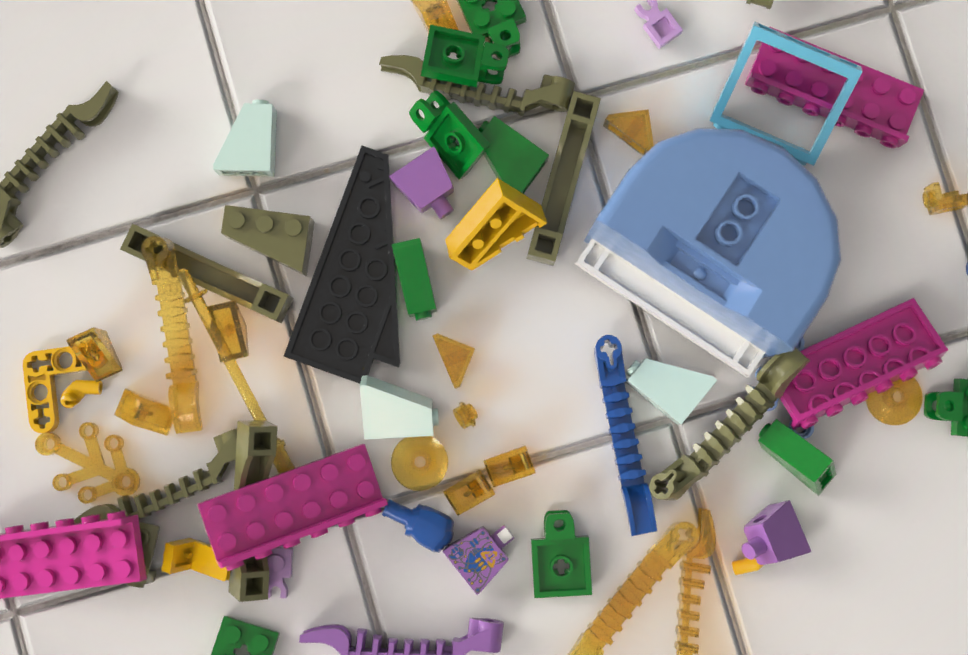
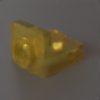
M939 182L931 183L924 188L922 199L924 206L928 208L929 215L962 210L968 207V193L960 195L959 191H951L942 194Z

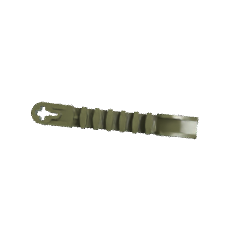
M390 55L381 57L379 62L381 71L408 77L414 82L419 92H425L430 95L434 91H439L447 100L455 99L463 104L469 102L477 107H480V105L488 106L491 110H495V108L502 109L508 114L511 111L518 113L522 117H524L525 112L539 106L558 112H567L575 88V83L567 78L544 75L540 88L534 90L526 89L522 97L516 96L517 90L509 88L506 98L500 97L502 88L497 85L493 86L490 95L485 93L487 85L481 82L478 83L476 91L470 90L471 86L462 85L461 88L455 87L456 83L446 82V85L440 84L441 80L431 79V82L427 81L428 77L421 76L423 61L415 56Z
M107 81L89 101L79 105H68L63 113H58L56 115L57 119L52 125L49 124L46 127L45 133L35 139L36 143L31 148L25 150L26 154L23 158L14 162L16 166L10 172L7 171L4 174L5 178L0 183V248L9 245L23 227V224L15 217L17 207L21 204L15 194L18 191L27 193L30 190L23 182L24 179L28 177L31 181H37L40 178L33 169L37 165L41 169L49 167L48 162L44 159L47 153L52 158H57L60 155L59 151L54 147L57 142L63 148H69L72 145L71 141L64 135L67 130L77 140H83L86 137L84 132L74 123L77 119L86 126L95 127L100 125L111 112L119 92Z
M796 347L793 351L774 355L758 372L756 379L759 383L757 386L747 385L745 387L748 395L745 398L738 397L735 400L738 404L734 410L727 409L725 412L727 417L723 421L717 420L714 423L716 429L712 433L705 432V440L701 444L695 443L692 446L695 451L691 455L683 454L664 471L652 477L649 484L651 494L660 500H677L691 485L709 474L708 471L714 465H718L720 463L719 460L731 451L730 448L736 442L739 443L742 440L741 437L753 428L752 425L758 419L761 420L764 417L763 414L775 405L774 402L778 398L780 399L783 396L787 386L810 360Z
M237 428L213 437L218 453L211 462L206 463L209 471L203 472L202 468L192 471L196 481L195 484L191 485L187 475L178 478L181 490L178 492L174 483L164 486L167 496L165 498L162 497L159 489L149 492L152 501L150 505H148L144 493L134 496L138 511L134 512L129 496L125 495L117 498L120 509L113 504L98 505L82 513L74 520V523H80L81 517L99 514L100 520L107 519L108 513L119 512L120 510L125 511L126 516L138 515V519L148 517L154 511L166 509V506L169 504L181 502L180 499L194 496V493L197 491L209 489V486L212 484L222 483V476L228 465L236 459Z

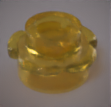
M459 402V406L453 409L457 422L463 429L469 426L474 427L476 425L475 419L478 418L476 410L470 403L466 405L464 402Z

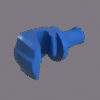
M391 499L388 500V505L385 506L382 516L405 525V535L408 537L412 536L423 547L440 553L452 541L454 521L450 516L426 505L418 504L412 510Z

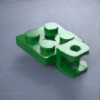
M457 0L471 33L485 36V38H488L489 43L502 45L506 48L512 46L509 50L508 58L520 53V34L517 25L526 22V15L519 0ZM489 1L496 3L494 5L495 10L490 11L489 8L483 9V6ZM495 54L498 59H502L501 56Z
M430 24L421 76L471 87H477L478 82L493 85L501 84L504 70L507 67L509 49L502 45L485 42V36ZM451 53H456V57L459 59H451L448 56ZM497 54L501 56L502 59H494L492 58V55ZM488 69L497 71L498 73L492 75L488 72Z
M439 91L432 92L426 101L424 99L417 100L409 111L411 119L423 133L427 132L424 140L431 148L435 147L439 157L459 180L469 173L491 145L455 102L450 103ZM434 101L439 104L438 108L435 107ZM419 109L424 113V118L419 114Z
M954 379L953 392H929L925 395L924 416L932 420L951 421L952 436L968 437V379ZM935 400L937 401L936 411H934L932 408V403Z
M568 510L547 511L544 516L545 538L531 539L534 598L592 595L589 536H575L574 521ZM563 520L564 522L561 527H555V521ZM559 559L569 563V568L564 570V574H559L558 569H553V565L557 564Z
M224 616L211 655H237L235 650L236 648H241L242 644L247 645L246 651L250 652V655H273L280 633Z

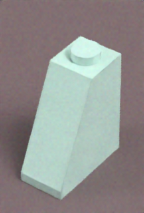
M253 100L252 104H243L213 164V170L218 175L275 177L277 110L273 104H269V101Z
M647 358L643 359L640 363L635 360L625 372L628 375L626 383L677 425H682L717 381L716 378L710 375Z
M368 375L362 376L360 393L364 440L433 436L434 426H439L438 408L433 409L431 398Z

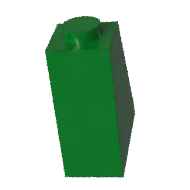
M494 116L490 122L485 120L478 130L491 145L483 155L497 178L524 194L547 163L549 154Z
M417 238L392 244L409 317L415 316L416 321L431 318L432 312H437L421 239Z
M778 419L772 424H766L760 431L758 442L761 448L818 496L836 476L834 462L831 458Z

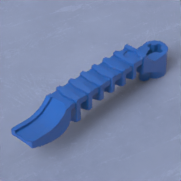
M605 335L597 341L594 348V356L631 536L656 532L657 525L651 493L647 482H644L643 476L646 475V470H642L640 460L643 458L642 454L638 452L637 444H639V440L635 438L634 429L636 426L635 423H632L631 413L633 411L632 408H629L628 403L630 396L629 392H626L625 382L627 380L622 345L617 337ZM605 343H608L609 348L615 349L611 354L610 360L606 352H601Z

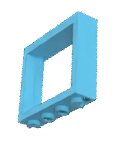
M754 21L713 109L710 121L714 123L713 126L717 129H741L781 145L802 165L805 166L809 163L814 166L863 72L862 68L857 64ZM757 40L847 78L810 151L722 114Z

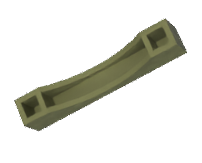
M573 91L541 205L547 224L541 228L539 226L535 227L526 259L551 266L555 264L601 98Z
M133 223L120 250L281 324L294 299L282 291L205 258Z
M266 420L237 422L234 490L269 478L276 456L278 426ZM255 556L243 560V566L231 570L228 592L239 602L268 599L269 566L267 557L257 560Z

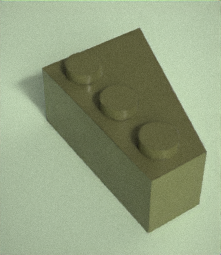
M225 205L221 233L224 236L307 276L315 223L310 216Z

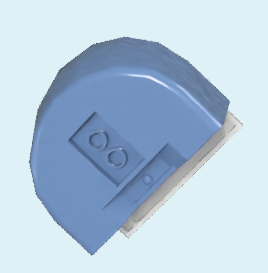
M696 128L658 142L628 170L593 223L584 240L588 245L575 265L748 378L761 358L793 351L826 301L841 261L838 220L817 178L781 145L741 129Z

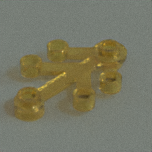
M86 422L79 428V435L85 441L89 456L62 444L60 437L55 433L40 434L35 441V448L39 454L44 456L57 454L84 468L69 474L56 475L52 481L53 487L56 490H68L73 484L96 476H101L109 481L96 487H82L78 492V499L82 503H92L97 497L111 492H116L121 496H129L138 490L140 477L134 469L127 467L122 452L124 440L121 436L109 435L104 441L106 450L110 451L115 468L113 469L105 465L97 440L99 428L95 423ZM87 426H91L93 429L91 436L85 434ZM113 438H116L118 441V446L115 449L110 446V441ZM49 439H52L55 443L52 449L47 447ZM125 476L129 477L131 481L128 487L122 484V479ZM61 477H64L67 481L65 487L59 485ZM87 489L92 492L90 500L84 497V492Z

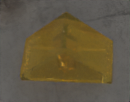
M410 0L428 34L430 24L459 30L447 0Z
M649 109L609 114L605 119L603 126L642 156L654 146Z
M236 301L207 306L206 309L220 363L249 356L247 325Z
M93 327L67 339V344L96 382L123 371L107 331Z
M438 333L432 335L454 388L461 387L475 348Z
M125 388L114 415L131 425L168 435L179 409Z
M526 445L483 461L493 487L536 473Z
M480 468L443 491L458 516L496 494Z

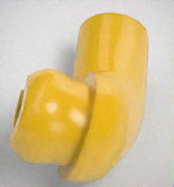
M73 381L63 391L60 400L61 404L65 408H73L86 394L101 395L103 390L102 381Z
M745 558L732 561L735 575L758 571L763 566L758 564L755 558L753 560Z

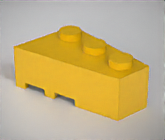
M497 178L445 239L449 258L471 271L501 253V248L512 241L518 242L531 229L536 226L541 228L547 224L542 206Z

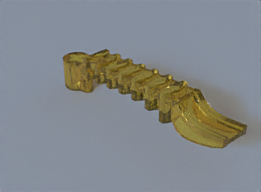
M151 236L144 240L141 251L149 270L152 285H157L158 295H155V300L160 301L161 310L157 311V313L163 320V326L160 327V331L165 332L166 341L163 342V347L168 350V357L164 358L165 363H170L171 372L165 375L166 379H172L173 384L169 386L168 398L175 432L178 434L202 431L203 426L199 407V382L196 378L198 372L195 369V354L192 352L191 346L193 341L189 333L190 323L187 321L186 313L188 309L185 307L184 297L186 296L181 283L183 277H181L177 266L173 242L166 237ZM158 245L163 246V251L159 252V254L153 251V248L158 247Z
M698 507L697 533L694 540L683 549L682 561H680L679 565L681 577L678 580L680 593L677 596L679 609L676 612L678 617V625L675 628L677 641L674 644L675 649H677L676 655H693L699 652L698 644L688 643V637L699 638L700 631L699 628L689 627V620L699 622L700 612L690 611V604L698 606L701 604V596L691 595V588L704 590L705 581L692 579V572L710 575L711 565L693 563V558H708L713 554L716 546L713 518L710 510Z
M675 522L669 526L662 537L648 549L647 555L643 560L636 564L635 570L628 574L622 586L619 585L618 591L612 599L609 598L602 611L599 610L598 616L594 621L587 625L588 628L584 633H581L567 655L604 654L602 648L606 644L612 645L614 641L611 637L616 631H622L621 625L627 618L631 619L633 616L631 612L636 606L640 607L642 605L641 600L646 594H651L653 591L651 587L656 581L660 582L663 579L661 576L666 569L671 570L680 558L697 543L699 533L695 525L690 522ZM679 529L687 530L685 532V535L688 537L687 540H678L680 538Z

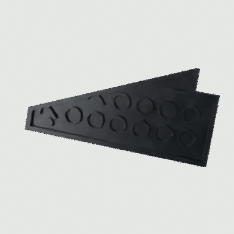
M365 146L360 148L284 353L286 358L359 384L362 376L369 375L374 359L398 368L401 364L395 257L392 249L394 240L389 156Z

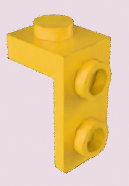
M193 538L165 543L162 564L163 572L173 574L191 569L221 581L230 579L231 570L227 571L226 567L220 568L218 566L210 544Z

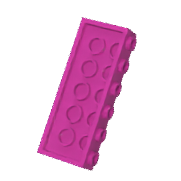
M784 33L861 66L863 72L835 126H847L854 129V132L859 136H871L881 140L880 143L889 148H899L908 142L909 136L907 132L924 89ZM762 42L745 85L751 87V90L757 94H769L776 97V100L781 104L788 106L793 104L803 108L802 111L808 115H820L827 118L847 78Z
M912 298L801 350L800 352L810 362L795 376L780 398L793 420L790 426L793 430L801 426L803 430L810 428L818 423L819 420L817 418L826 414L828 417L835 416L844 410L843 406L852 403L853 406L860 404L869 398L868 394L877 391L878 394L883 393L893 386V382L899 379L903 382L908 381L918 374V370L924 367L927 370L933 369L943 362L941 358L948 351V348L916 300Z
M365 444L354 446L197 503L217 564L220 568L226 567L227 571L243 566V560L255 556L256 560L273 554L272 549L283 545V548L286 549L301 543L300 538L311 535V538L322 536L328 533L327 528L338 524L339 528L348 526L355 522L354 518L365 514L366 517L379 514L382 512L381 507L388 505L387 499L382 497Z
M125 511L108 513L107 519L100 520V516L97 514L81 517L80 523H74V518L55 521L56 526L49 527V522L30 524L29 530H24L23 525L7 527L5 528V533H0V599L140 582L147 579L138 515L126 516Z

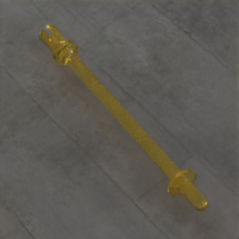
M186 268L180 269L178 277L189 296L183 299V302L189 303L192 301L253 420L267 421L202 297L207 294L208 290L199 291L189 270ZM277 438L276 456L273 461L278 474L296 468L284 447L286 445L284 439L280 440V438Z

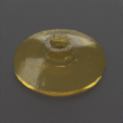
M914 377L905 382L899 379L893 382V386L883 393L878 394L877 391L868 394L869 398L866 399V405L869 412L878 421L887 425H902L911 421L920 411L923 400L922 390ZM895 392L901 394L899 402H896L893 398Z
M433 436L405 437L396 445L392 453V472L397 481L410 490H429L438 485L444 478L448 469V455L442 443ZM418 456L424 457L426 461L423 467H417L415 464V459Z

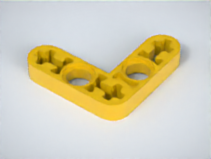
M89 343L33 351L25 356L23 360V374L30 427L35 432L50 433L59 425L54 375L96 370L104 367L109 358L108 351L104 346ZM93 349L95 352L100 353V358L95 360V364L92 360H81L80 355H91ZM68 352L72 355L73 363L65 369L61 367L59 358L63 353ZM38 358L41 361L51 360L52 366H40L38 372V369L32 368V363L37 362ZM43 384L47 387L48 395L44 400L40 401L35 397L34 390L38 385ZM49 404V408L36 409V405ZM43 411L44 416L50 417V422L46 423L45 426L38 422L39 419L43 418Z

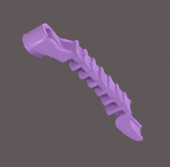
M470 618L467 635L461 638H453L452 646L445 645V639H436L435 650H429V639H420L419 650L413 649V639H404L403 649H397V638H388L387 648H381L382 635L377 634L373 635L371 648H365L367 629L362 628L357 630L356 646L351 647L352 636L350 631L345 626L339 624L323 625L305 630L300 635L299 643L327 644L336 649L340 655H465L471 650L499 653L501 651L504 622L489 618Z

